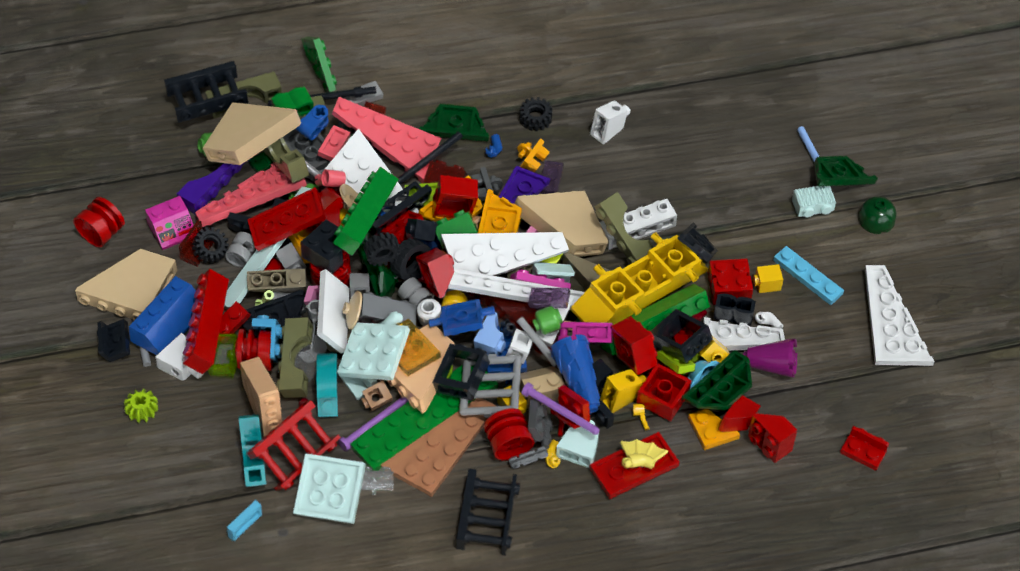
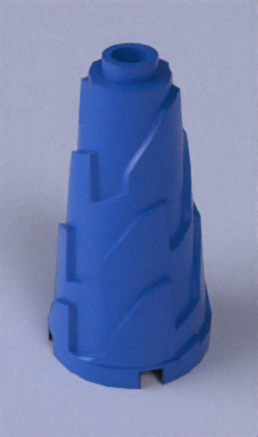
M576 335V340H572L571 336L565 337L551 346V356L556 362L560 373L563 374L568 387L589 402L590 413H594L600 406V396L596 385L597 379L592 364L594 362L589 341L585 335Z

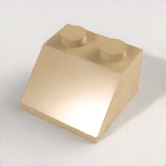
M554 366L521 373L520 376L521 392L523 387L529 382L533 385V389L555 402L558 401V387L565 385L560 371ZM523 396L527 401L526 408L528 409L530 408V399L534 398Z

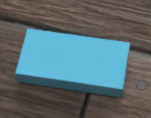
M255 500L227 526L228 537L232 541H235L262 515L261 504Z

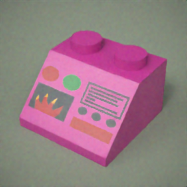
M180 196L145 209L147 223L162 250L192 239L197 235L188 209Z

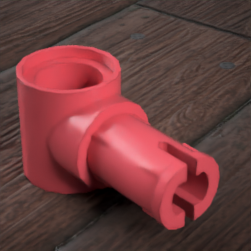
M325 169L322 174L315 176V179H318L315 181V184L317 186L340 188L342 184H345L346 175L344 171Z

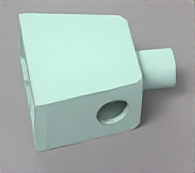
M569 427L557 445V457L589 468L590 464L594 463L599 433L594 435L582 427L576 429Z

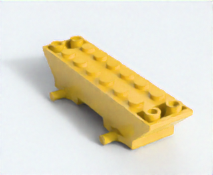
M655 232L650 238L657 245L650 249L646 256L625 268L618 267L612 271H605L600 264H597L593 270L600 277L591 282L590 287L571 306L570 310L581 322L613 323L614 325L633 314H640L643 308L688 282H696L699 276L708 272L709 268L689 247L677 239L678 235L670 239H662Z

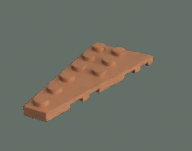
M476 398L468 404V408L496 406L483 398ZM458 411L381 464V469L432 497L484 427V423L489 417L485 418L484 415L462 416Z

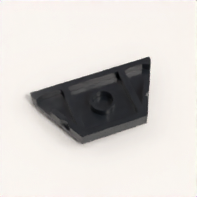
M693 222L677 239L693 250L701 260L708 262L718 250L704 234L701 235L695 229L697 225Z
M303 289L246 309L251 316L241 326L247 332L253 329L255 338H258L259 332L255 331L252 327V318H257L258 315H266L270 319H276L281 324V327L285 326V319L301 318L305 298Z

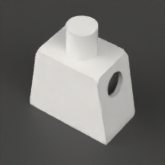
M612 101L597 108L590 135L600 143L605 144L623 129L626 116L630 114L629 107L626 105L621 106L616 101Z
M182 333L155 357L157 368L180 380H186L191 374L197 379L203 376V374L183 364V351L187 340L186 336Z

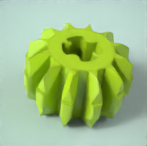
M144 388L141 392L135 389L134 394L128 393V399L124 401L125 413L129 415L131 421L136 419L139 423L144 419L147 422L148 417L154 418L155 412H158L156 396H153L151 391L146 393Z

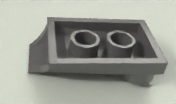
M296 128L283 136L290 151L297 149L304 156L305 161L322 173L331 162L317 156L318 150L324 142V138L320 133L312 141L296 131ZM310 173L309 176H307L314 183L317 180Z

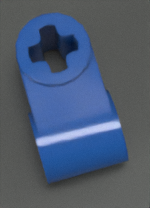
M324 105L313 107L300 120L301 124L296 128V131L309 140H314L328 125L327 107Z

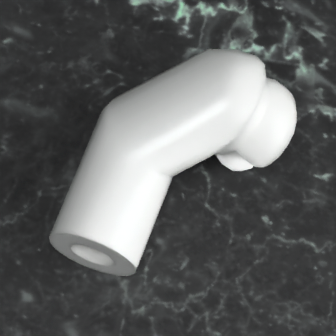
M758 312L755 315V320L759 324L771 325L773 328L780 329L784 326L771 312Z

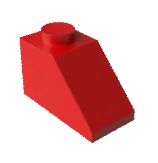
M742 395L725 414L718 430L721 432L748 430L752 415L759 412L761 405Z

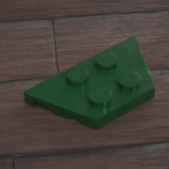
M439 104L435 112L427 118L426 124L419 128L437 137L450 138L459 131L463 136L461 139L489 142V133L486 132L483 120L479 117L476 107Z
M847 156L816 157L814 162L818 186L875 184L878 179L875 175L868 176L863 172L865 168L856 164Z

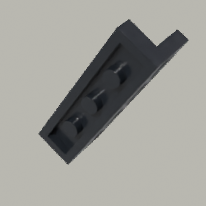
M414 181L385 202L381 211L384 209L390 211L382 216L380 211L368 233L372 237L375 234L378 236L381 230L407 211H413L429 200L432 188L428 184L421 187ZM415 188L417 192L409 196V191ZM396 200H404L400 204L395 206Z

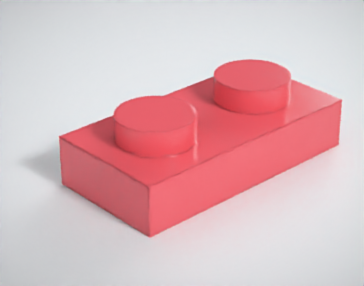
M333 125L318 150L317 156L332 161L348 141L350 132Z

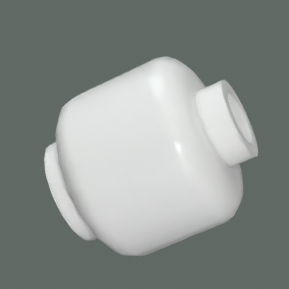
M435 299L422 300L417 306V317L423 326L429 324V319L440 318L442 313L441 305Z

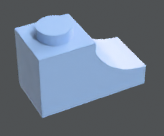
M496 312L495 314L487 315L483 322V329L478 331L474 339L475 349L480 348L486 351L487 355L497 354L498 356L500 352L504 351L506 342L504 341L503 332L497 329L499 321Z

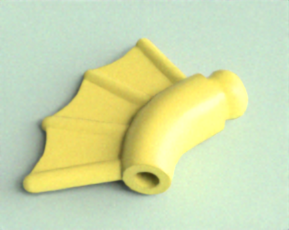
M638 439L631 442H620L627 456L622 459L624 468L644 466L652 469L655 462L668 453V450L657 447L654 442L644 443Z

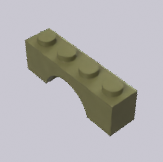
M275 71L236 82L239 90H247V97L258 98L264 103H268V100H271L276 94L282 93V87ZM229 84L219 87L221 95L232 92ZM212 90L205 91L206 99L214 97ZM228 109L212 113L213 119L224 116Z
M283 137L263 150L292 183L301 181L304 177L309 176L304 156L297 149L290 151Z
M618 192L594 206L596 215L606 224L607 232L615 238L618 249L624 252L629 265L646 256L648 251L654 248L649 240L634 239L625 230L623 218L628 207Z
M308 317L285 319V326L282 327L284 339L283 344L280 345L282 360L278 365L280 379L277 380V388L284 398L307 397L309 379L303 370L295 367V360L298 353L304 347L312 344L313 325Z

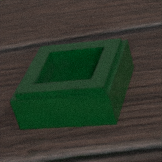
M265 152L248 160L249 165L256 173L267 171L271 168L270 164L273 163Z

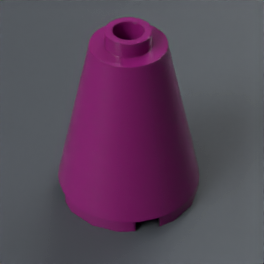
M795 338L748 347L747 351H744V355L750 359L751 368L795 378L798 353L794 350V347H797Z

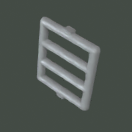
M489 354V365L513 363V372L485 373L482 381L512 380V389L477 390L474 397H511L510 406L468 408V400L460 398V415H484L486 418L501 410L509 408L518 409L521 356ZM464 359L462 382L467 383L471 375V365H475V361Z

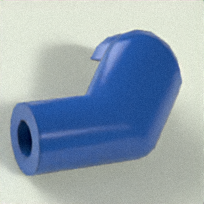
M498 134L491 136L492 146L490 145L489 149L487 147L485 149V153L490 158L496 157L503 149Z

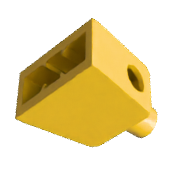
M631 369L608 376L600 400L614 413L637 399L638 390L646 380V377L643 374L637 376Z

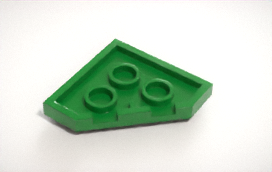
M307 36L301 38L307 59L315 64L313 66L314 72L321 81H324L322 84L324 90L327 92L336 90L335 85H337V81L330 71L331 62L328 57L326 58L324 41L318 37Z

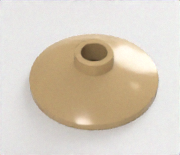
M342 184L339 190L343 200V207L349 210L353 203L356 204L354 200L358 194L349 185Z
M356 291L349 303H344L342 312L346 314L348 329H353L358 321L362 306L361 291Z

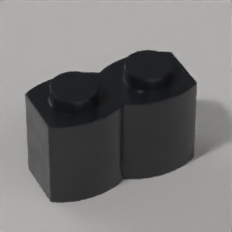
M718 294L713 319L719 322L720 319L727 320L728 323L733 322L737 325L747 323L748 326H751L756 301L747 297L736 298L730 294Z

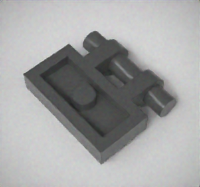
M530 399L528 430L535 442L540 441L541 446H545L548 449L549 444L552 442L550 431L553 428L551 416L547 415L545 405H542L536 399Z

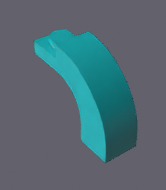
M337 353L317 354L318 417L338 416Z
M259 414L239 416L246 487L266 484V475L263 459L258 457L250 459L246 454L262 440Z

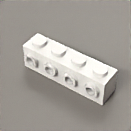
M664 199L644 207L641 206L636 210L625 212L623 223L627 233L638 240L655 232L658 233L675 227L677 214L668 199ZM604 221L600 222L609 242L607 249L616 248L617 241L607 232Z

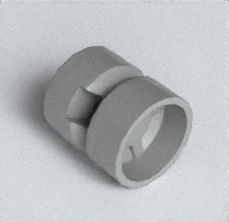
M238 232L232 244L225 253V258L230 264L239 268H243L256 251L252 235L246 232Z
M414 277L406 280L398 290V296L402 300L416 305V313L417 306L422 300L434 299V295L427 288H422V284Z

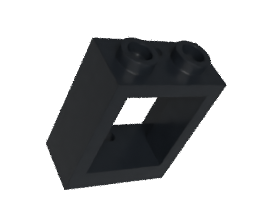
M677 309L651 330L654 336V347L684 363L691 360L713 340L708 325ZM684 327L694 332L682 345L671 340Z
M449 344L432 382L436 393L473 401L490 363L486 351L480 348H469L462 344ZM455 358L476 362L467 383L447 378Z

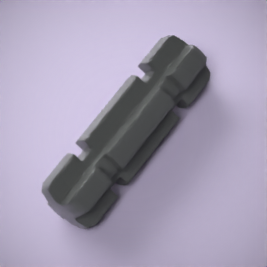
M541 446L536 451L533 449L519 454V457L513 456L509 458L511 468L515 469L520 467L521 464L524 466L538 461V458L548 457V452L545 446Z

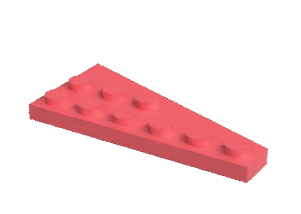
M341 97L338 98L332 115L346 126L352 127L356 131L359 129L364 137L373 143L372 145L393 162L400 163L405 167V171L435 150L441 140L437 136ZM432 161L414 174L422 184L425 181Z
M272 163L270 164L271 168L267 171H259L237 185L238 189L232 193L230 191L224 193V198L219 201L210 202L195 213L202 227L209 226L214 222L228 218L230 212L236 214L244 212L257 205L265 204L272 199L280 198L287 193L298 191L301 187L307 186L306 181L303 178L301 181L292 183L277 165Z

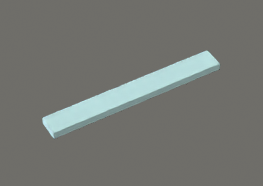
M301 187L295 197L311 188ZM285 239L260 251L256 249L228 288L224 309L228 310L236 301L240 303L248 293L247 271H263Z

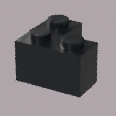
M326 219L300 242L302 258L322 271L326 269L333 274L343 265L342 249L333 243L337 237L334 233L338 226Z

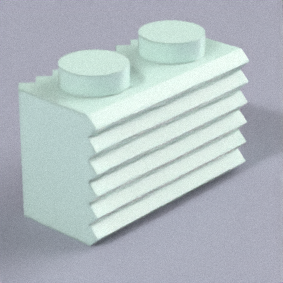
M830 186L799 188L793 192L792 202L798 217H811L819 213L829 214L835 209L836 201Z

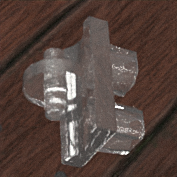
M365 466L361 490H372V495H376L377 490L393 491L394 471H391L390 467H382L380 471H372V468Z

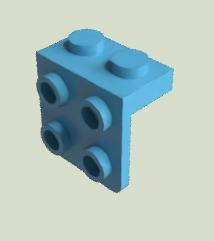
M258 315L257 318H252V327L258 332L261 329L271 330L270 359L273 363H278V358L282 356L279 339H282L281 324L276 319H270L269 316Z

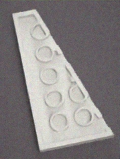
M359 129L325 168L327 170L344 171L346 175L345 184L352 187L357 194L359 192L363 193L360 190L372 171L376 172L379 167H382L391 173ZM398 182L388 199L403 190ZM396 200L395 206H397L404 200ZM416 208L412 212L419 213V210Z
M562 232L441 234L445 249L454 260V269L491 276H498L569 251Z
M866 265L865 277L875 365L933 366L935 361L929 355L925 342H922L918 334L919 331L907 307H904L900 294L895 290L894 282L885 265Z

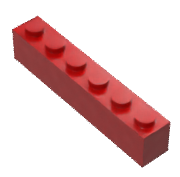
M209 269L205 274L202 273L197 279L198 287L194 294L195 303L191 309L193 313L188 324L190 328L186 336L187 344L183 351V364L201 374H204L214 364L229 283L228 278L212 269Z

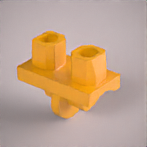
M540 138L533 149H531L532 144L530 142L518 145V157H526L520 166L521 168L536 172L541 163L533 157L536 156L543 162L549 154V151L542 146L545 142Z

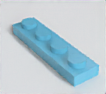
M784 247L774 256L773 261L776 264H779L780 267L829 305H832L843 295L844 290L789 247Z

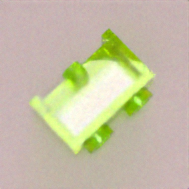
M219 334L214 364L208 369L210 376H229L234 378L237 367L235 358L237 334Z

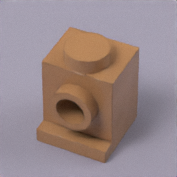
M383 380L362 391L363 397L361 401L366 409L370 408L371 411L393 401ZM377 395L379 396V400L373 401L372 397Z

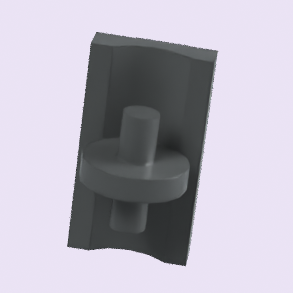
M486 167L480 168V173L471 175V179L478 180V186H482V188L478 189V199L481 201H485L488 189L499 193V189L503 186L502 179L496 178L494 175L489 179Z

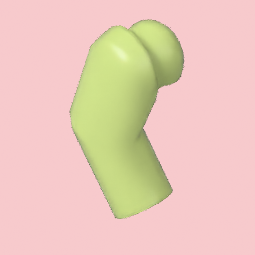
M267 290L261 300H255V306L271 301L274 293L271 290Z

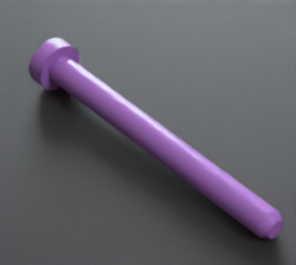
M528 382L523 387L521 392L523 396L533 397L594 435L599 433L598 427L536 391L531 383Z
M401 397L347 438H340L338 440L339 446L344 451H348L351 448V442L408 403L409 400Z

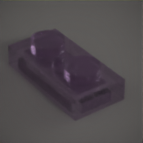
M545 161L542 176L550 178V183L539 194H551L559 191L564 163Z
M531 288L528 305L530 308H546L548 306L567 308L571 292L569 288Z

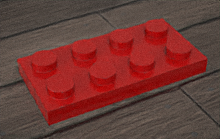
M314 187L247 220L254 246L260 251L325 220L326 215L319 192Z
M660 432L640 440L644 443L654 442L657 447L668 450L667 454L655 462L652 469L644 466L624 468L622 459L627 456L623 449L590 464L589 469L609 499L679 466V460Z

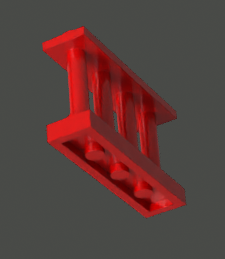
M311 400L303 403L246 453L250 459L262 458L280 480V483L274 487L276 491L280 489L287 490L294 484L293 479L302 472L304 461L300 463L284 443L283 434L291 432L307 454L321 456L326 450L329 452L337 446L336 441L341 438L339 435L329 438L313 418L311 410L316 406ZM301 419L309 424L324 443L316 451L297 428L298 425L296 423ZM272 444L279 448L295 468L288 476L284 474L268 454L269 450L267 448Z

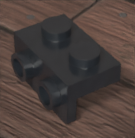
M125 319L109 325L102 321L97 322L98 352L100 356L109 362H113L130 355L128 322Z

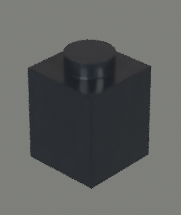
M408 218L405 226V237L434 242L437 222Z

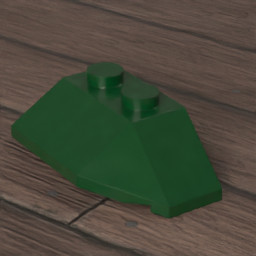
M363 240L357 251L365 273H369V285L372 293L379 297H392L398 278L391 271L390 262H387L388 265L382 264V266L369 264L363 248L367 240Z
M734 350L685 393L682 399L696 408L727 410L752 387L750 359Z

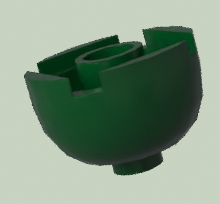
M880 196L872 197L862 204L858 219L862 223L863 229L870 233L881 234L884 231L889 232L895 225L897 217L896 208L887 198Z

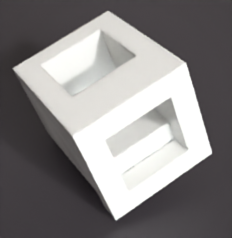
M515 330L506 356H521L522 364H524L533 342L525 331Z

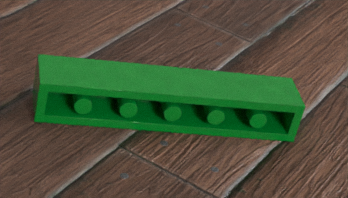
M379 167L376 172L372 171L360 190L363 193L359 192L354 200L356 204L353 203L347 211L349 214H346L341 221L343 226L339 225L334 235L337 237L333 243L353 256L399 179L382 167Z
M692 284L642 309L640 314H633L631 317L637 322L639 321L647 331H651L675 309L693 316L709 308L710 304L706 290L696 284ZM613 337L612 343H600L604 351L612 356L617 354Z

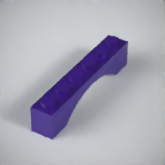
M246 162L241 165L223 163L209 175L197 180L188 181L177 193V197L180 196L188 211L196 215L195 212L207 205L212 198H215L219 190L229 183L232 176L238 173Z

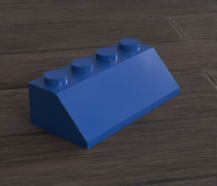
M175 276L129 326L130 341L158 355L181 333L184 334L190 328L188 324L192 318L193 312L191 309L195 303L194 294L196 290L194 287Z

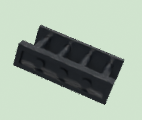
M234 61L164 80L167 96H175L179 106L175 108L178 123L226 110L232 102L248 103L247 90H239L234 80L238 78ZM227 81L232 92L221 95L217 83ZM210 86L214 97L204 100L199 88ZM192 91L196 102L186 105L182 93Z
M469 468L457 534L458 550H465L466 543L473 541L502 545L501 555L506 556V550L511 548L512 536H509L514 498L515 495H519L520 483H517L516 474H513L512 484L480 480L477 477V469ZM479 488L510 492L509 501L477 497V495H474L475 489L479 490ZM476 506L507 509L506 519L478 516L471 513L472 507ZM473 523L505 527L503 537L471 533L468 528Z

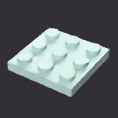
M357 322L351 331L337 373L341 377L393 381L410 329L404 325Z
M305 454L293 514L354 524L366 464L364 462Z

